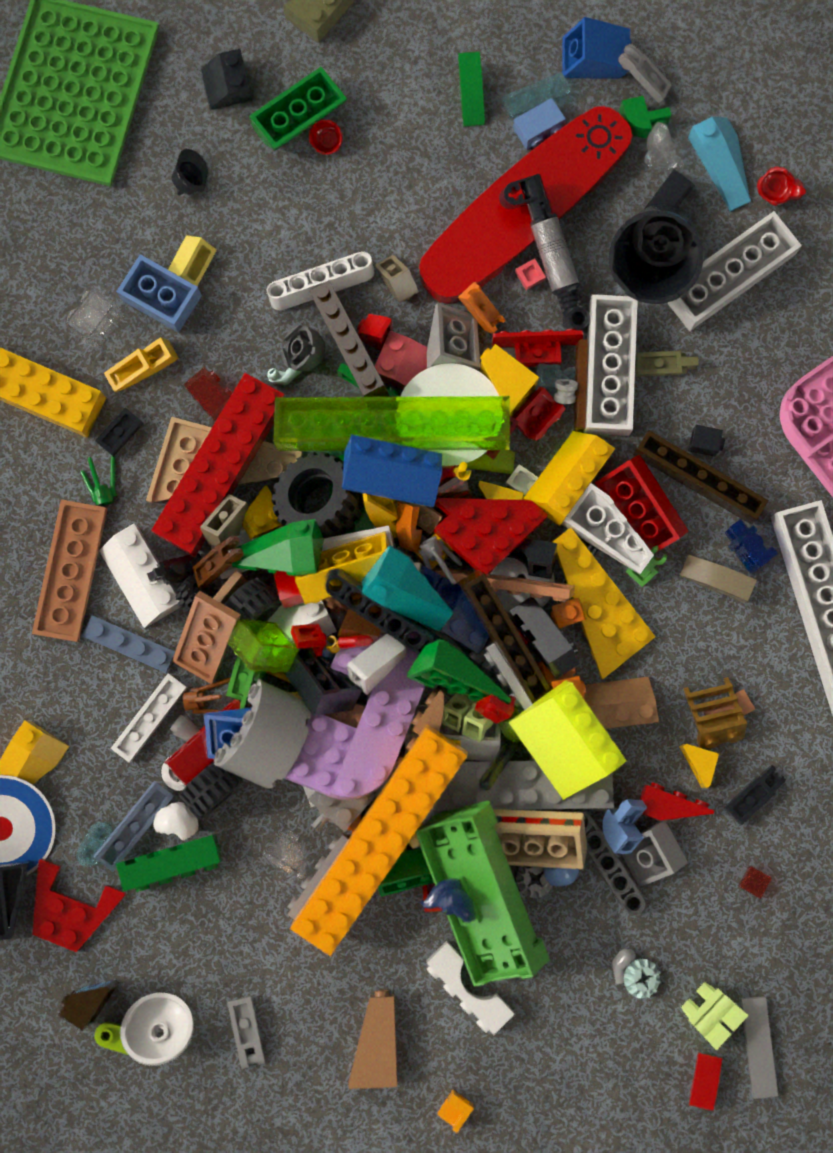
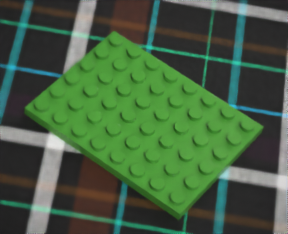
M30 0L0 95V159L112 187L160 28L158 22L66 0Z

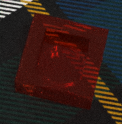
M748 866L738 887L761 899L772 878L754 867Z

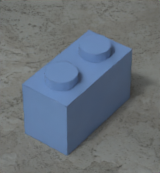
M550 98L515 118L513 129L526 150L531 147L536 148L545 139L565 126V117L553 99Z

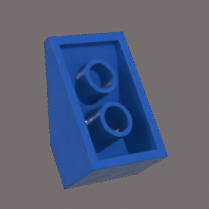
M252 708L205 713L208 758L214 759L218 749L223 748L225 743L231 746L233 736L239 733L243 726L242 720L247 711H251Z

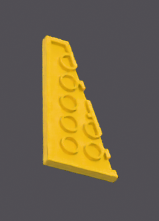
M569 528L553 540L552 543H557V559L567 581L566 584L575 586L572 598H580L587 619L581 621L580 624L585 637H587L600 679L603 680L656 636L573 529Z

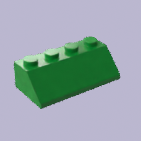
M319 67L255 111L249 118L253 130L264 144L276 151L347 101V98L325 70Z

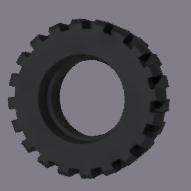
M313 452L308 453V457L302 455L296 458L297 461L295 463L290 462L286 466L287 470L284 473L281 472L278 476L280 480L278 483H275L273 489L276 493L272 495V503L275 505L273 506V511L278 517L280 524L286 526L292 522L315 519L324 539L344 535L345 531L351 530L355 526L354 521L356 519L359 520L362 514L359 510L364 507V499L362 498L363 493L342 489L344 461L327 452H320L319 455ZM333 483V492L329 502L317 512L304 514V505L308 495L322 484Z

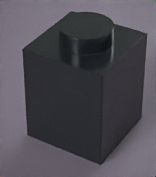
M696 424L692 429L688 451L715 457L724 448L725 438L722 437L723 430Z

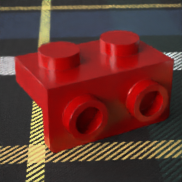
M540 386L512 417L519 421L517 428L526 438L537 441L547 433V429L554 422L561 418L566 407L554 401L549 392Z

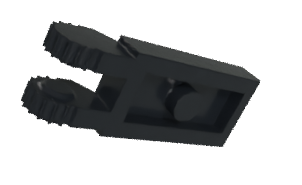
M773 765L769 766L760 776H756L724 807L739 825H743L776 794L775 791L786 781L782 775L770 787L766 784L765 780L776 770Z

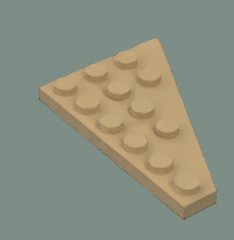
M171 417L147 495V502L156 503L170 499L212 427ZM263 442L238 486L279 479L280 473H284L287 470L286 466L290 462L295 463L297 461L296 458L303 455L302 451Z

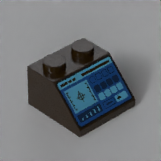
M113 980L85 986L77 991L73 990L60 1003L59 1006L62 1009L58 1015L80 1031L85 1030L94 1023L120 982Z

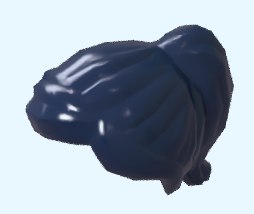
M456 878L440 881L433 887L428 897L420 902L422 907L426 909L439 907L443 913L446 912L447 915L455 914L466 923H471L476 918L474 903L470 896L462 890L461 883Z

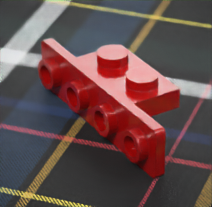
M548 329L542 332L524 330L515 333L500 331L493 334L492 347L495 344L500 348L515 347V359L525 367L561 366L560 346L577 345L578 341L583 339V330L567 329L565 331H554Z

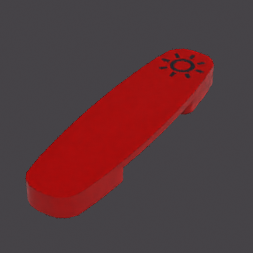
M593 107L525 155L478 196L422 256L419 265V276L424 289L437 301L452 304L460 301L458 296L473 282L482 287L499 275L506 264L535 242L530 226L532 220L527 205L510 210L504 208L499 202V195L502 189L511 182L541 174L552 211L557 214L558 220H560L586 194L592 193L627 154L632 138L631 127L627 121L610 107ZM520 189L514 195L509 193V197H514L515 199L520 194L523 195L522 190Z

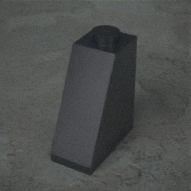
M674 169L645 208L660 203L679 206L696 185Z

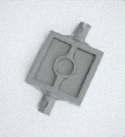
M315 791L308 800L317 807L321 815L311 825L319 831L329 821L335 823L345 832L376 795L370 793L359 799L340 800Z

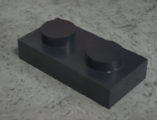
M124 408L95 442L114 457L140 429L143 422L127 408Z

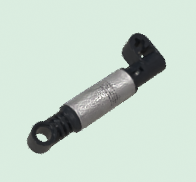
M541 174L509 183L500 192L499 202L504 208L509 210L527 205L532 220L530 226L535 237L536 246L539 247L538 250L541 252L539 255H541V261H543L553 295L557 296V299H561L559 304L563 305L560 308L561 310L564 309V312H562L564 327L576 330L587 327L590 321V314L584 308V305H580L582 299L579 300L578 298L581 296L576 293L579 292L578 288L580 285L578 276H576L577 274L574 270L573 261H571L570 252L567 248L566 240H564L565 237L562 233L557 214L552 211ZM520 189L522 190L523 195L520 194L515 199L514 197H509V193L514 195ZM573 314H577L579 316V325H576L573 322Z

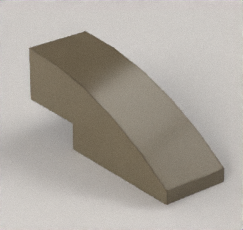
M691 555L687 556L679 576L720 595H727L742 603L749 600L757 581L727 567Z

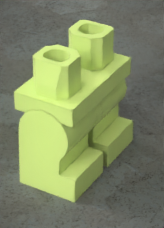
M455 694L444 705L441 724L457 732H460L463 728V735L481 742L485 732L491 728L494 722L475 710L477 702L470 700L468 694Z
M704 982L696 991L706 1000L699 1008L689 998L681 1008L690 1018L688 1021L717 1050L731 1035L721 1023L724 1022L734 1032L748 1015L718 988L715 990L711 985Z

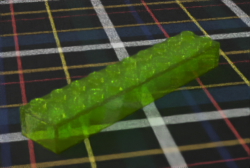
M510 396L275 398L273 442L278 451H345L351 435L423 450H510Z

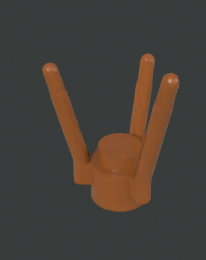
M231 677L199 688H192L191 692L184 693L183 704L185 710H192L193 714L221 711L201 708L205 707V701L221 699V694L204 696V693L200 692L229 683Z

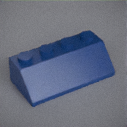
M351 435L344 451L342 489L434 507L442 475V453Z

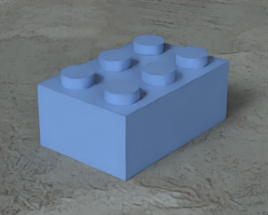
M141 254L116 291L123 302L178 333L202 297L197 286Z

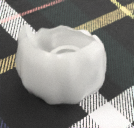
M182 802L172 803L162 808L155 815L154 828L156 832L161 834L166 833L169 835L174 833L181 840H185L198 831V819Z

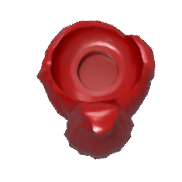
M772 167L766 174L760 177L757 183L759 195L773 206L786 203L790 199L798 201L806 194L803 182L795 178L790 171L783 167Z

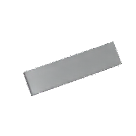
M766 997L740 998L741 1008L748 1015L743 1021L752 1097L754 1099L777 1097L778 1090Z

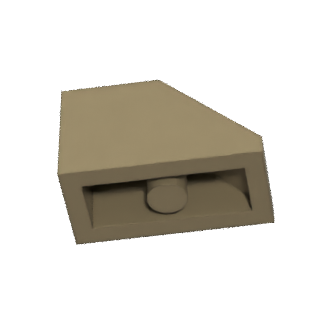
M394 255L374 265L390 293L399 303L411 299L414 294L419 292L409 269Z
M230 494L225 497L200 527L208 544L216 547L228 537H239L248 506L246 502Z

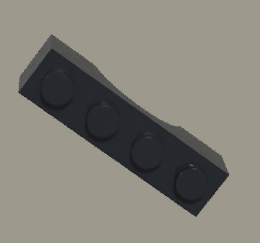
M526 538L508 557L523 563L529 576L551 579L557 560V543ZM460 556L462 564L470 565Z

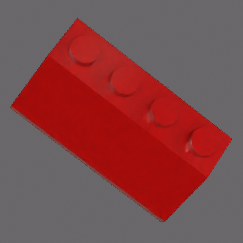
M640 454L595 482L597 488L611 497L615 506L626 517L627 522L638 533L650 551L654 546H658L659 551L689 532Z

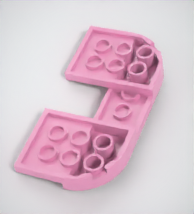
M832 356L799 379L787 391L780 407V421L789 442L833 497Z

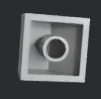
M665 820L642 830L640 833L644 838L631 854H622L639 887L672 875L688 863Z

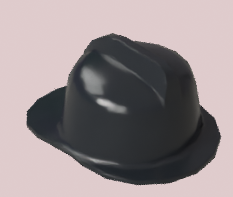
M192 149L182 150L171 175L172 182L177 188V195L180 196L183 193L191 195L195 192L204 191L208 177V167L205 160L198 152Z

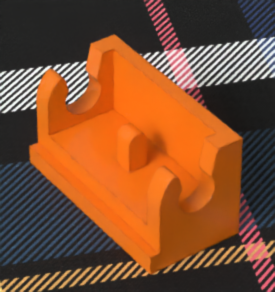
M473 282L458 296L484 331L494 334L498 330L496 324L505 322V318L498 312L476 282Z

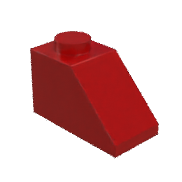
M368 314L366 320L362 319L357 327L360 340L379 351L382 350L389 331H393L391 318Z

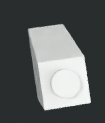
M384 635L347 664L350 680L355 685H358L367 695L406 656L405 646L390 635Z

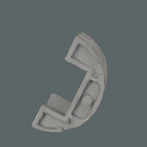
M258 679L257 683L253 684L248 692V701L253 705L251 711H247L242 720L243 726L239 733L233 736L231 746L225 743L223 748L218 749L214 757V765L269 789L275 786L276 783L274 781L276 779L282 780L295 763L309 730L305 723L306 719L309 720L311 718V711L302 699Z

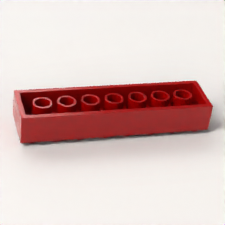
M247 373L243 374L151 529L156 536L194 557L197 556L206 540L200 527L228 494L232 495L287 403L285 394Z

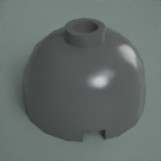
M296 325L286 334L284 341L287 342L285 348H282L281 354L282 360L288 368L304 372L311 371L320 365L324 358L326 347L325 341L319 332L308 326Z

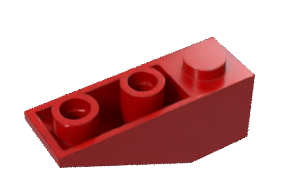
M653 782L651 786L644 785L639 798L647 806L642 814L656 820L714 814L715 811L709 809V804L698 799H696L695 803L686 800L687 795L674 791L673 794L664 791V786Z

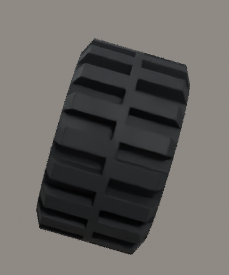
M257 577L242 585L225 603V606L241 614L234 633L242 639L257 632L278 610L281 601L279 594L262 577Z
M213 762L186 785L181 791L179 798L197 819H201L226 801L241 786L243 778L215 766V762Z

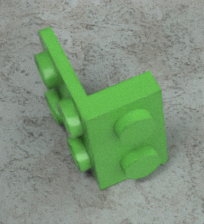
M241 650L238 651L226 696L241 700L240 709H244L250 705L252 706L248 701V692L251 686L257 683L258 679L265 678L268 666L265 665L267 658Z

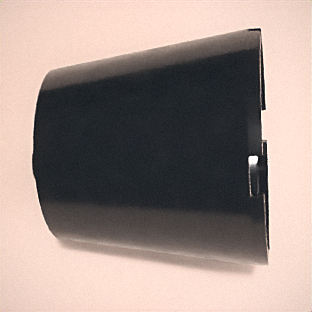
M667 203L651 205L627 220L616 232L609 249V268L614 281L618 283L629 297L647 304H664L680 298L698 280L704 261L703 246L694 221L685 210ZM659 237L664 238L665 242L663 244L659 243Z

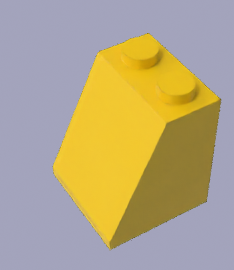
M495 344L492 349L487 348L481 355L480 373L491 381L500 396L503 411L512 417L536 390L539 377Z

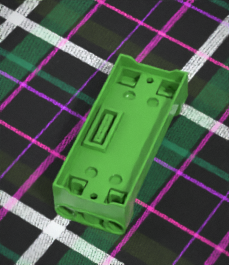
M490 801L440 812L432 816L429 821L415 832L435 885L440 881L456 878L460 881L462 890L470 896L474 903L476 918L471 923H466L455 914L447 915L474 986L508 978H530L550 961L542 938H536L494 827L497 819Z

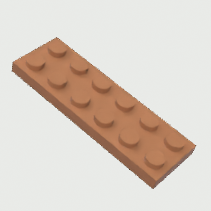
M61 500L32 634L79 643L108 510L106 507Z

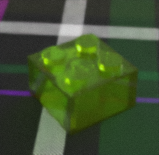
M238 619L227 642L234 650V653L244 662L246 668L253 672H288L299 650L276 622Z

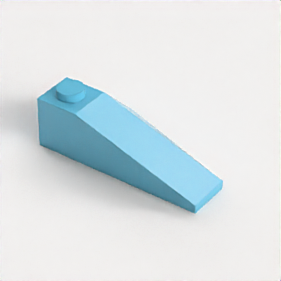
M711 117L694 125L688 139L730 212L749 203L751 200L738 135L728 118Z

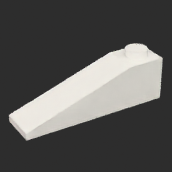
M591 483L561 524L567 529L572 528L577 536L638 574L642 573L654 556L638 533L627 522L626 517L615 506L611 497Z

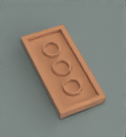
M199 591L194 598L172 662L212 684L218 675L241 614Z

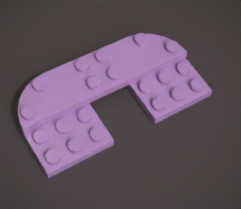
M393 620L389 621L390 623H393L395 625L399 624L398 622H395ZM412 632L408 635L410 638H417L419 636L417 632ZM372 644L364 647L340 649L336 653L330 668L336 673L341 671L347 678H350L347 664ZM405 646L406 656L372 689L357 729L327 716H313L311 713V718L306 724L309 730L304 745L292 768L284 778L340 800L359 799L376 791L386 781L394 767L425 685L406 677L407 672L419 655Z

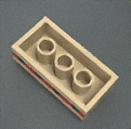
M493 809L497 819L494 827L509 865L584 869L587 844L583 813Z

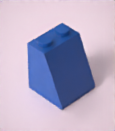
M584 17L562 37V78L620 79L630 71L624 69L618 60L620 55L624 53V48L627 44H632L630 28Z

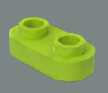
M104 1022L97 1027L95 1041L99 1046L128 1055L121 1041L120 1024ZM104 1031L110 1033V1039L103 1037Z

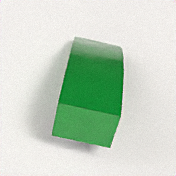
M480 51L458 53L463 127L485 125Z

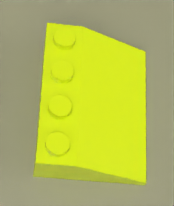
M567 680L508 722L563 800L608 776L627 762L573 683Z

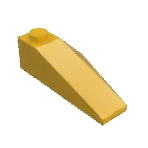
M24 720L0 759V775L17 777L33 785L58 765L70 746L32 721Z

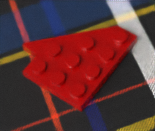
M438 498L435 505L448 516L435 527L434 533L476 571L483 572L487 577L547 519L548 514L532 500Z

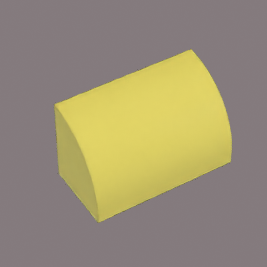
M186 236L168 270L198 286L217 250L201 237Z

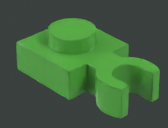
M654 546L651 549L653 555L658 551V546ZM664 554L661 558H657L654 555L641 574L630 568H627L626 572L643 587L659 572V568L656 565L663 564L667 559V555Z

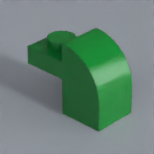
M644 96L622 100L619 109L620 115L631 127L632 135L639 138H649L652 128L654 130L663 129L668 125L671 118L669 107L648 112Z

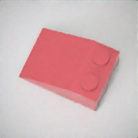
M390 330L375 365L382 382L404 390L417 374L427 369V347L409 337Z

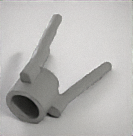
M434 536L427 539L420 545L422 550L419 553L424 560L431 586L438 592L428 558L431 561L437 560L452 585H455L456 581L441 558L443 555L442 550L458 566H461L462 562L445 546L441 538L437 539Z

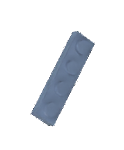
M91 616L82 637L165 673H168L175 654L173 650L95 616Z
M154 781L93 857L114 872L117 868L116 863L122 862L154 822L156 813L166 807L174 796Z

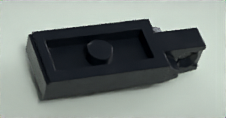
M198 553L196 557L187 555L164 560L157 564V568L147 573L150 582L163 579L166 585L183 582L190 575H194L192 567L202 558L200 553Z

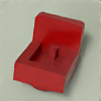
M491 694L477 701L475 710L497 724L505 719H509L513 715L516 698L512 695L509 696L511 703L506 704Z

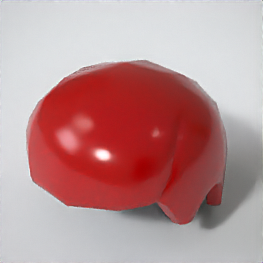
M321 119L310 128L309 142L318 153L331 155L339 151L343 144V132L334 121Z

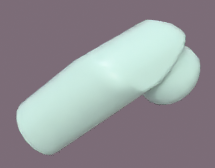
M272 368L268 371L267 377L273 384L288 385L302 371H296L288 368L286 371H278L276 368Z

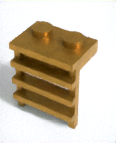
M728 677L723 680L725 685L690 693L688 687L683 688L698 729L697 743L699 748L706 747L711 749L721 743H736L745 738L747 721L743 717L742 708L738 704L737 695H735L733 685ZM727 692L729 694V697L694 705L693 702L694 700ZM732 704L734 709L702 717L698 716L699 712Z

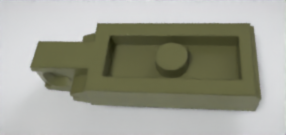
M681 351L640 352L635 355L636 377L686 374L687 370L697 369L699 366L698 357H686V353H681Z

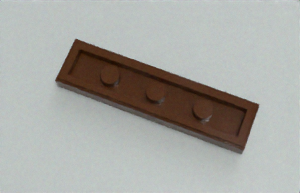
M580 339L576 345L575 381L578 383V388L575 390L577 398L574 403V431L581 433L586 428L588 340Z

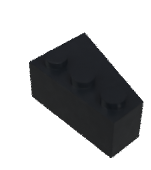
M292 646L287 650L281 670L313 716L352 711L362 689L358 685L353 687L345 680L346 675L341 671L336 673L328 666L330 662L323 656H316L312 647L297 649L296 646Z

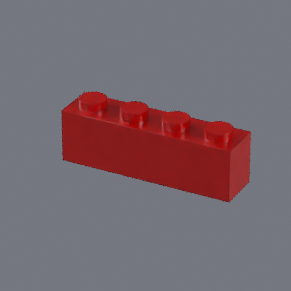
M233 699L221 711L240 709L241 702ZM205 726L164 762L185 785L192 781L205 767L215 762L214 759L208 758Z

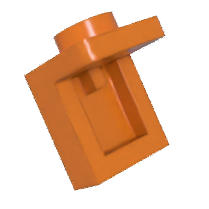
M580 598L551 606L553 610L551 618L558 625V628H565L587 620Z

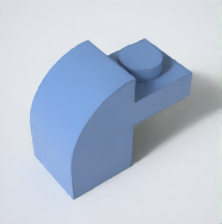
M626 799L620 804L619 809H608L603 819V834L615 854H631L644 837L634 824L647 808L642 800Z

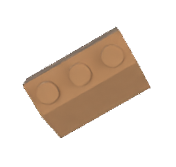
M648 677L585 685L586 694L584 695V700L604 729L659 722L656 699Z

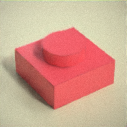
M536 259L515 269V273L525 290L546 280V276Z

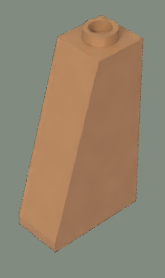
M375 990V994L370 995L348 1083L349 1089L397 1087L394 993L389 994V990Z

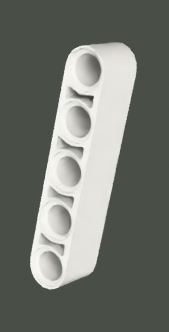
M358 252L274 281L267 287L271 306L275 310L280 311L314 300L309 290L328 280L335 292L366 282L374 276L372 258L367 252Z

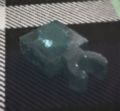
M538 364L536 366V375L539 377L536 388L541 386L545 389H556L555 381L568 379L567 374H573L575 369L567 368L564 371H560V365Z

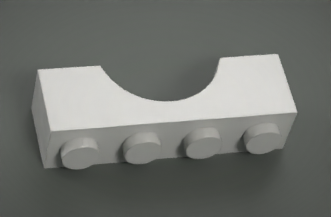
M446 941L427 959V964L429 965L427 968L428 972L435 979L440 977L446 983L443 986L444 989L452 997L457 995L461 999L460 1006L469 1015L472 1012L479 1019L477 1024L484 1032L487 1033L490 1030L494 1035L514 1015L513 1010L497 993L490 996H477L464 987L460 978L464 959Z

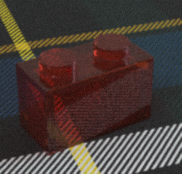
M203 367L183 385L211 419L216 422L232 392L228 387L223 389L220 386L219 382L221 380L213 370L208 372Z

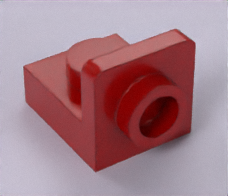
M319 624L292 625L290 633L297 649L312 647L316 656H322L323 649L327 645V637L322 632Z

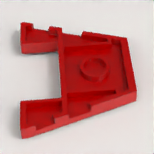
M41 858L38 862L32 935L78 952L125 897L127 892H123L110 885H105L97 907L91 906L52 890L61 866Z

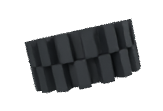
M194 574L187 577L177 587L175 598L180 600L177 604L179 607H184L182 611L185 613L187 611L190 612L194 598L199 591L214 598L219 590L214 589L216 587L214 583L205 589L198 588Z

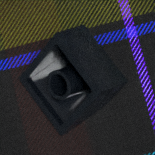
M241 49L218 53L201 68L210 110L253 101Z

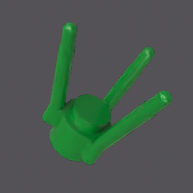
M111 456L110 488H108L107 484H100L91 457H88L89 467L96 487L93 488L85 471L80 473L91 494L92 501L96 503V506L114 503L113 497L117 496L115 456Z

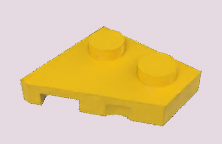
M267 486L260 490L245 513L242 526L250 539L272 532L281 526L278 517L274 514L273 506L275 505L272 503V493Z

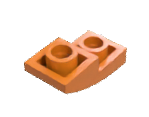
M398 501L396 530L399 545L402 548L418 553L422 530L416 528L420 507Z

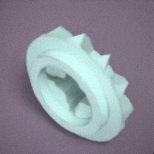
M637 959L628 965L624 974V983L631 995L640 999L650 998L653 993L657 992L658 985L661 983L659 977L661 972L655 966L656 964L646 959ZM641 973L650 976L645 980V985L637 982L639 981L638 979L642 978Z

